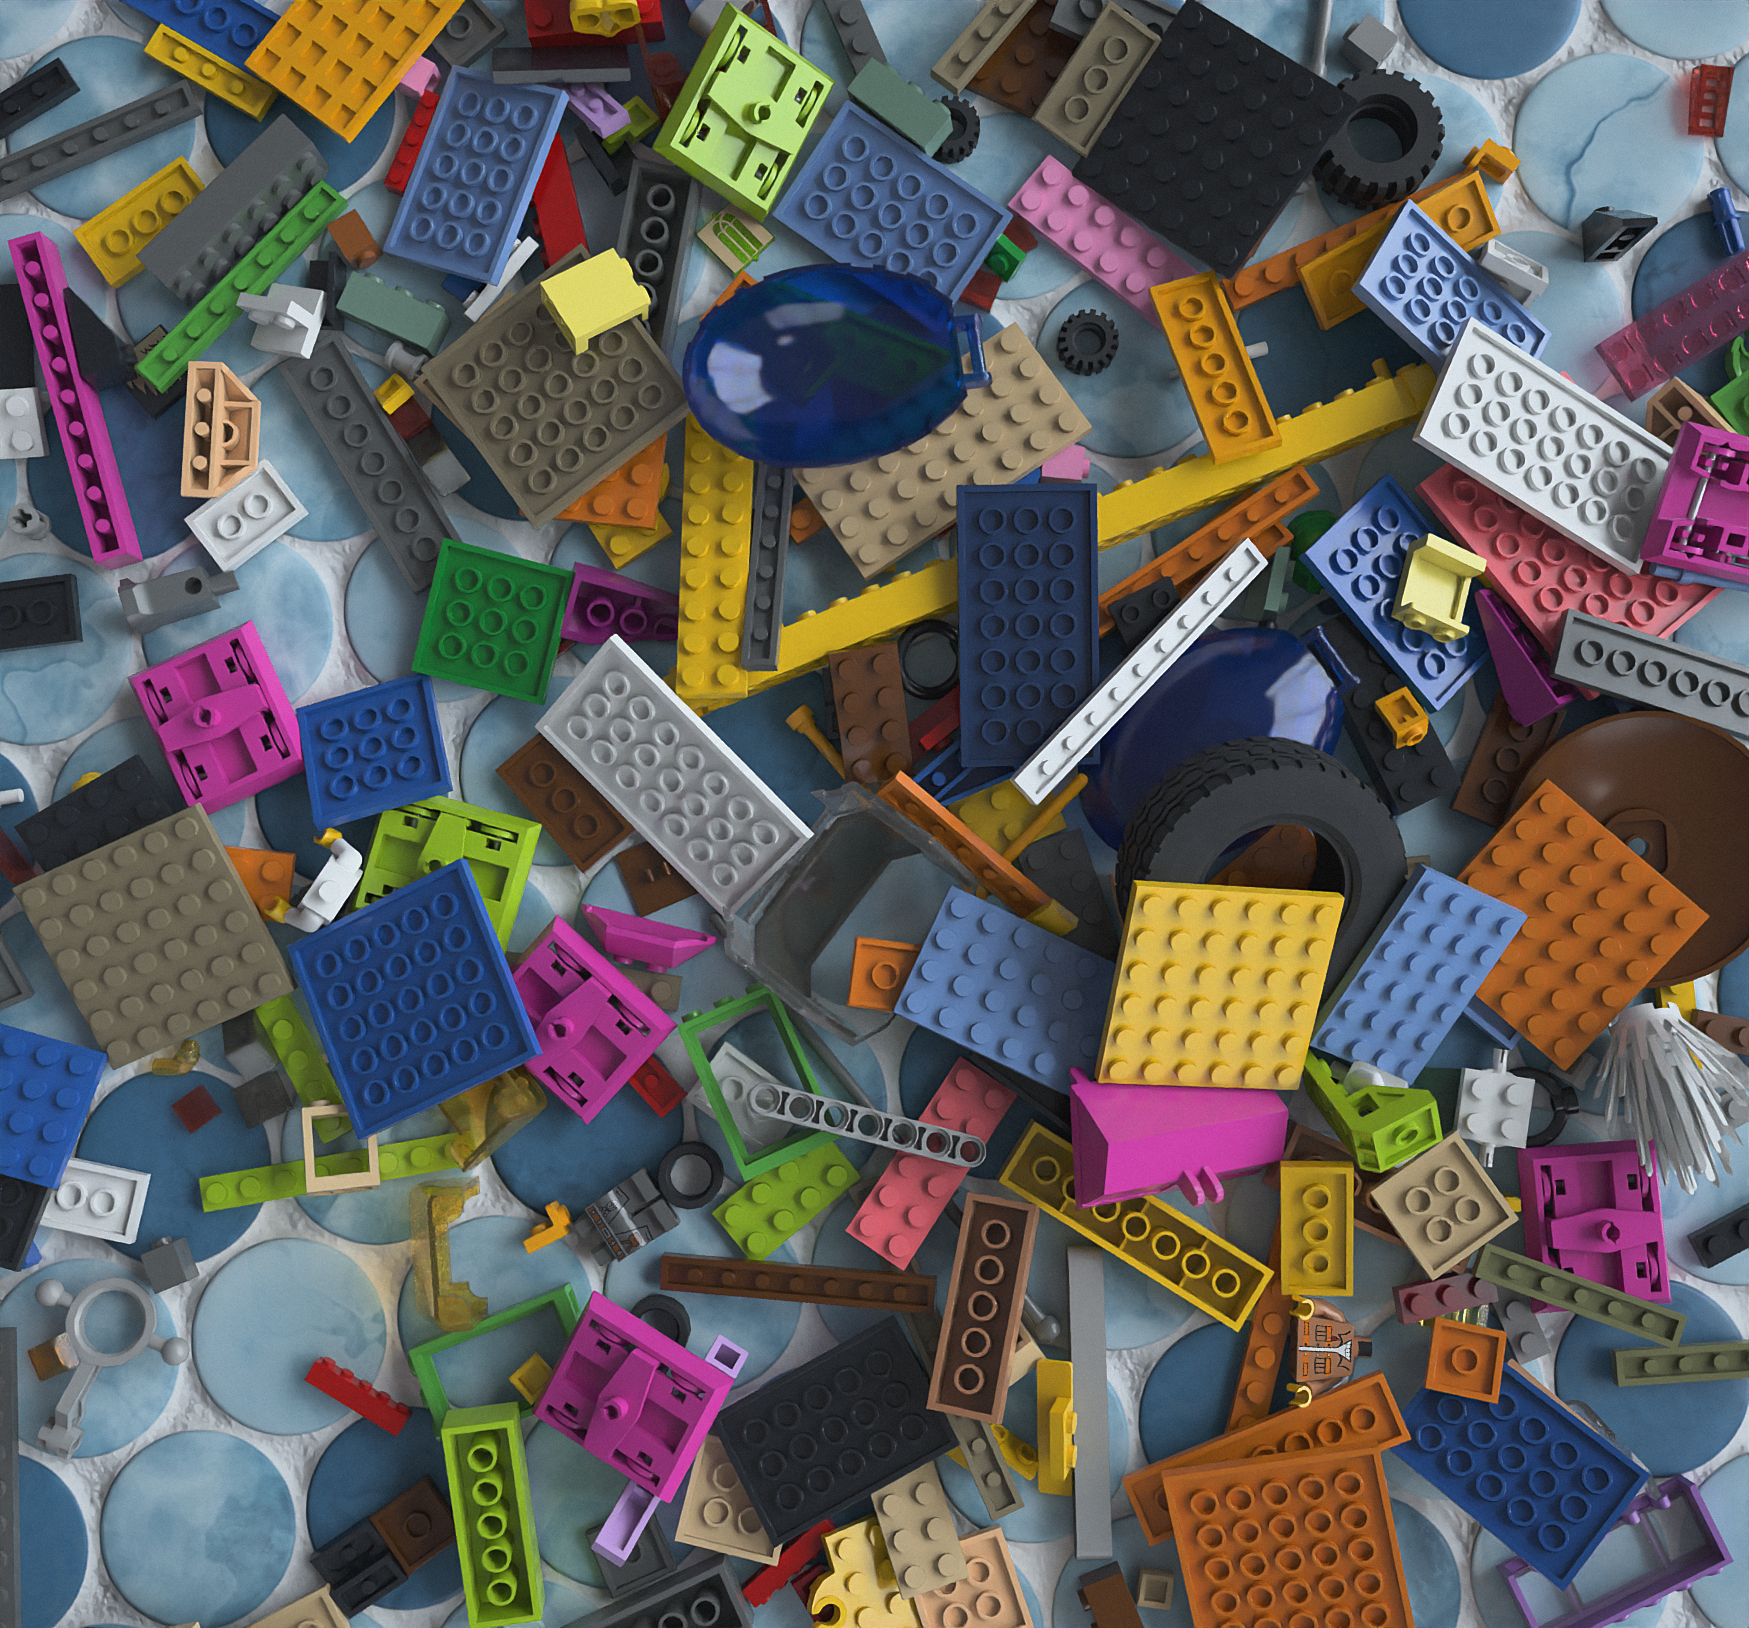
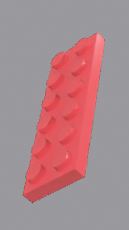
M960 1056L917 1121L974 1135L986 1144L1017 1094ZM931 1133L926 1140V1145L930 1152H937L941 1147V1138L936 1133ZM967 1141L962 1144L960 1155L965 1161H969L973 1158L975 1149L972 1143ZM897 1150L845 1232L904 1271L971 1167H961Z

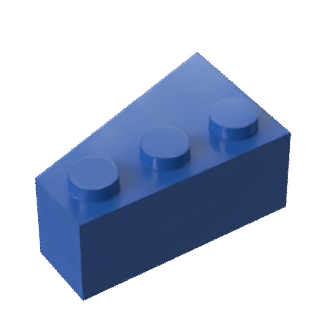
M959 736L911 779L944 807L1010 779L1020 767H960Z

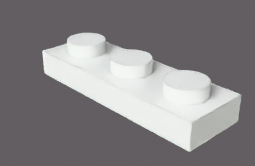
M530 236L523 243L517 238L498 287L488 284L481 294L474 290L462 304L467 309L462 317L473 325L539 244Z

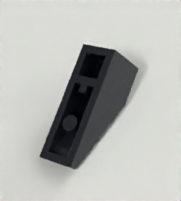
M1611 206L1595 209L1582 223L1584 263L1618 261L1658 224V218L1631 210H1615Z
M70 287L64 288V297L83 378L99 391H104L137 379L138 376L134 367L138 363V359L131 345L126 344L90 305Z

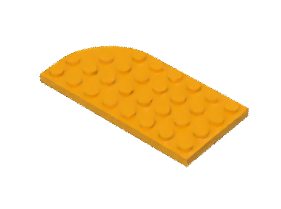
M295 0L244 62V65L250 72L350 144L465 0Z

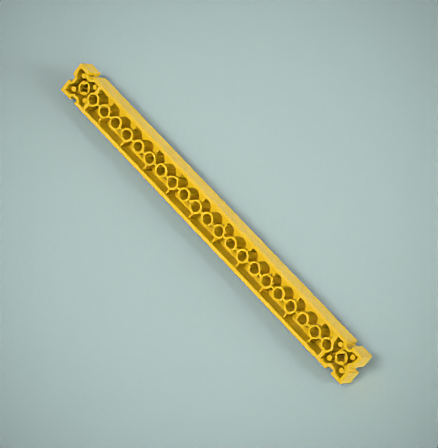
M1380 358L1372 363L1377 378L1367 382L1365 389L1355 393L1353 389L1345 390L1334 396V401L1323 406L1321 401L1304 408L1302 410L1303 414L1295 418H1291L1290 414L1276 419L1275 422L1283 439L1281 447L1215 466L1209 453L1200 457L1193 453L1179 459L1176 462L1178 466L1166 471L1164 466L1149 471L1145 474L1146 479L1136 483H1133L1132 479L1124 481L1113 487L1115 492L1105 496L1098 492V553L1239 496L1249 488L1253 490L1273 482L1299 464L1303 468H1307L1385 436L1398 428L1402 429L1419 422L1437 382L1431 365L1426 363L1417 367L1416 363H1411L1397 370V376L1392 377L1385 359ZM957 551L955 552L956 557L947 561L937 558L924 564L925 570L912 575L911 571H905L892 578L893 583L881 588L879 584L868 586L860 591L861 596L848 601L847 597H842L829 603L828 610L816 614L815 610L805 612L796 617V623L786 627L782 623L778 671H748V697L829 665L827 651L882 643L901 635L908 627L915 623L928 619L938 620L957 612ZM677 665L668 670L669 675L663 677L665 684L675 694ZM746 698L681 700L700 718L710 714L711 711L727 707Z

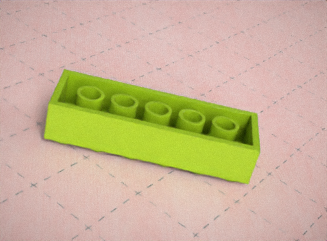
M518 1401L448 1410L441 1427L469 1626L470 1628H491L541 1621L545 1603V1591Z

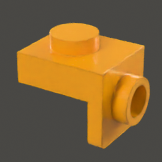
M1488 138L1481 148L1474 145L1462 161L1467 166L1463 174L1471 172L1477 166L1503 185L1521 161L1515 157L1510 149L1499 146Z

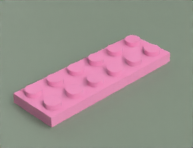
M1050 154L1007 204V210L1161 332V327L1148 296L1149 288L1200 274L1111 202L1073 177L1072 172Z

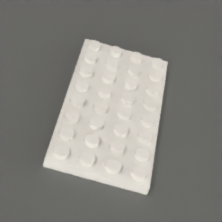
M1473 317L1464 320L1412 440L1628 576L1639 574L1644 560L1639 559L1640 549L1673 448Z
M617 634L611 636L535 725V728L726 920L814 835Z

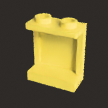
M614 248L540 283L541 301L576 355L588 350V339L636 315L641 321L648 319V306L651 304L650 297L642 285L638 286L632 278L633 272L628 261L625 258L620 259Z
M1430 533L1409 543L1391 617L1402 621L1406 627L1424 631L1432 635L1436 641L1450 643L1468 635L1469 627L1462 624L1461 621L1471 579L1484 572L1487 560Z

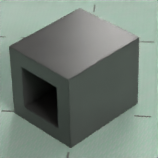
M171 1235L150 1243L152 1250L140 1255L154 1294L187 1282L200 1275L186 1237L173 1241Z

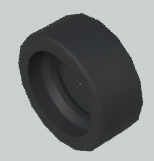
M689 1141L680 1143L667 1152L660 1162L657 1179L659 1189L667 1201L676 1207L690 1210L702 1208L715 1198L722 1187L725 1174L723 1162L714 1149L705 1143ZM692 1154L700 1156L708 1163L711 1170V1180L706 1190L700 1194L690 1196L682 1194L674 1187L671 1180V1170L679 1158Z
M662 1294L648 1296L637 1302L629 1312L640 1319L643 1314L650 1310L660 1309L667 1311L677 1323L678 1332L675 1342L684 1348L686 1347L691 1332L690 1317L684 1306L676 1299ZM634 1344L626 1345L630 1352L637 1348Z

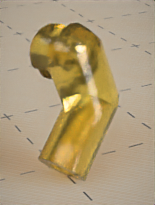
M194 1040L184 1041L181 1044V1049L177 1051L173 1058H155L152 1064L153 1074L185 1075L189 1073L199 1061V1051L201 1049L199 1043Z

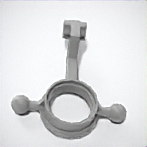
M119 1277L98 1280L84 1288L77 1297L65 1292L62 1283L56 1279H46L36 1287L35 1297L40 1305L52 1307L57 1304L69 1310L65 1320L66 1338L74 1354L82 1359L55 1408V1416H50L38 1432L36 1446L66 1460L71 1458L73 1453L79 1448L85 1430L78 1428L86 1413L85 1398L102 1367L126 1364L139 1356L146 1347L160 1352L163 1361L168 1365H180L187 1359L190 1351L187 1341L179 1337L167 1340L154 1333L157 1326L156 1306L149 1292L135 1281ZM119 1290L127 1292L137 1299L143 1310L144 1323L139 1337L130 1347L120 1353L108 1354L100 1352L90 1344L85 1334L84 1321L88 1309L97 1298L107 1292Z

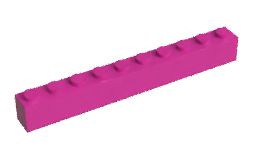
M41 231L7 240L94 562L111 571L143 562L97 389L83 378L63 292V289L69 286L58 246Z

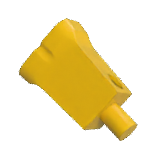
M636 0L570 1L572 26L574 31L580 33L614 37L619 31L632 27L641 21Z

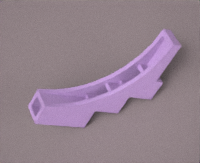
M719 1334L703 1360L735 1380L749 1353ZM700 1393L698 1396L703 1399L705 1393ZM629 1478L591 1549L619 1567H622L658 1505L660 1498Z

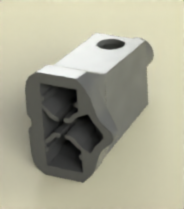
M200 566L142 583H134L128 578L122 579L118 587V594L130 626L135 631L137 630L141 636H144L162 626L221 608L217 596L240 590V585L234 570L210 576Z

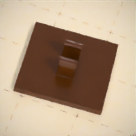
M648 841L615 855L641 918L699 893Z

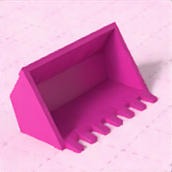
M1079 1066L1069 1069L1068 1074L1073 1084L1069 1088L1076 1210L1175 1190H1181L1187 1201L1189 1200V1204L1194 1207L1205 1203V1195L1211 1202L1218 1203L1224 1199L1222 1184L1219 1183L1220 1181L1255 1175L1261 1172V1169L1283 1160L1289 1110L1274 1089L1098 1083L1097 1081L1090 1082L1083 1069Z

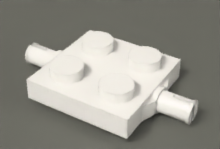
M1496 1048L1493 1049L1491 1069L1475 1070L1462 1067L1453 1130L1457 1131L1461 1138L1471 1139L1480 1144L1478 1162L1481 1166L1491 1168L1493 1167L1495 1147L1512 1146L1525 1149L1535 1084L1534 1079L1517 1077L1507 1072L1506 1064L1509 1051Z

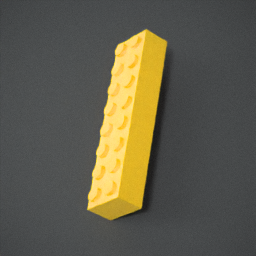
M1033 1118L1030 1119L996 1175L998 1182L1037 1205L1042 1210L1236 1332H1239L1274 1273L1263 1262L1156 1195L1076 1210L1072 1143Z

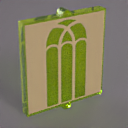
M730 202L718 213L714 212L712 219L695 234L735 277L753 261L758 262L759 255L775 241V237L757 219Z

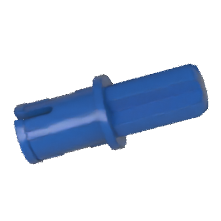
M1726 186L1715 189L1710 194H1707L1715 221L1713 228H1718L1725 253L1728 256H1733L1743 252L1746 248L1738 224L1741 215L1736 213L1730 188Z

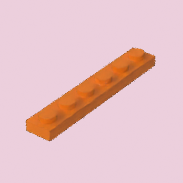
M901 770L884 782L878 789L876 795L1022 919L1051 900L1047 894Z

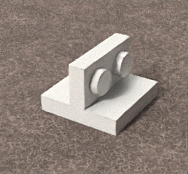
M1490 239L1482 247L1481 256L1477 263L1528 310L1536 296H1541L1549 284L1548 268L1494 239Z
M277 283L271 284L267 297L240 293L236 305L249 313L248 318L258 323L250 345L260 351L310 359L326 312L327 293L322 290Z

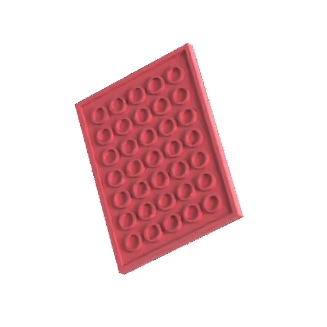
M1564 370L1560 373L1561 376L1574 383ZM1448 462L1414 488L1463 549L1487 560L1483 572L1484 575L1551 656L1553 655L1562 611L1568 608L1666 639L1725 589L1693 582L1690 585L1673 582L1672 578L1651 575L1649 567L1652 562L1644 560L1639 574L1628 576ZM1672 539V542L1678 543V541H1679V540ZM1575 685L1588 701L1595 699L1601 694Z

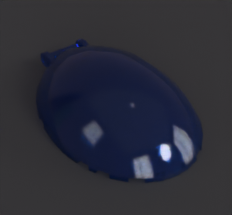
M828 263L794 267L763 276V281L746 289L744 286L734 291V296L720 306L716 304L699 322V329L691 343L688 342L682 368L683 388L689 408L699 425L717 443L737 455L755 462L790 469L834 468L853 465L899 451L929 435L951 417L968 396L967 390L987 387L993 383L991 373L987 372L980 331V328L983 326L982 316L980 314L954 316L952 299L934 288L931 281L907 271L905 275L885 270V266L873 264V268L851 266V263ZM959 332H967L973 373L964 374L957 335Z
M1321 624L1299 640L1287 630L1268 627L1232 628L1197 638L1100 739V764L1077 766L1078 774L1084 773L1088 777V783L1078 793L1082 812L1089 826L1108 847L1118 852L1120 841L1124 842L1123 833L1128 821L1133 820V812L1141 800L1145 801L1147 798L1146 793L1153 785L1164 780L1162 776L1174 766H1181V761L1195 753L1201 754L1203 749L1215 744L1225 745V741L1237 738L1247 740L1248 737L1266 736L1269 739L1271 736L1288 738L1311 745L1333 756L1341 736L1345 714L1344 704L1340 696L1360 683L1362 679L1357 673L1354 675L1323 634L1326 630ZM1311 642L1315 645L1342 684L1338 687L1334 686L1325 670L1305 647ZM1275 825L1264 826L1244 834L1227 846L1218 857L1250 843Z

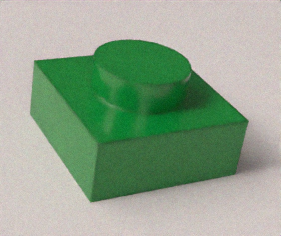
M1002 233L983 262L1008 283L1015 277L1027 255Z

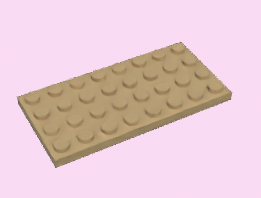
M1014 322L793 468V476L867 582L956 523L957 485L1014 484L1091 433L1092 425L1018 324Z

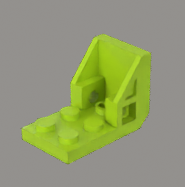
M1308 1049L1302 1072L1307 1095L1360 1169L1382 1173L1443 1141L1437 1102L1429 1090L1369 1085L1349 1096L1345 1087L1340 1082L1335 1084L1331 1079L1332 1073L1323 1058L1317 1060L1312 1051ZM1366 1109L1372 1111L1364 1117L1359 1115L1361 1111Z

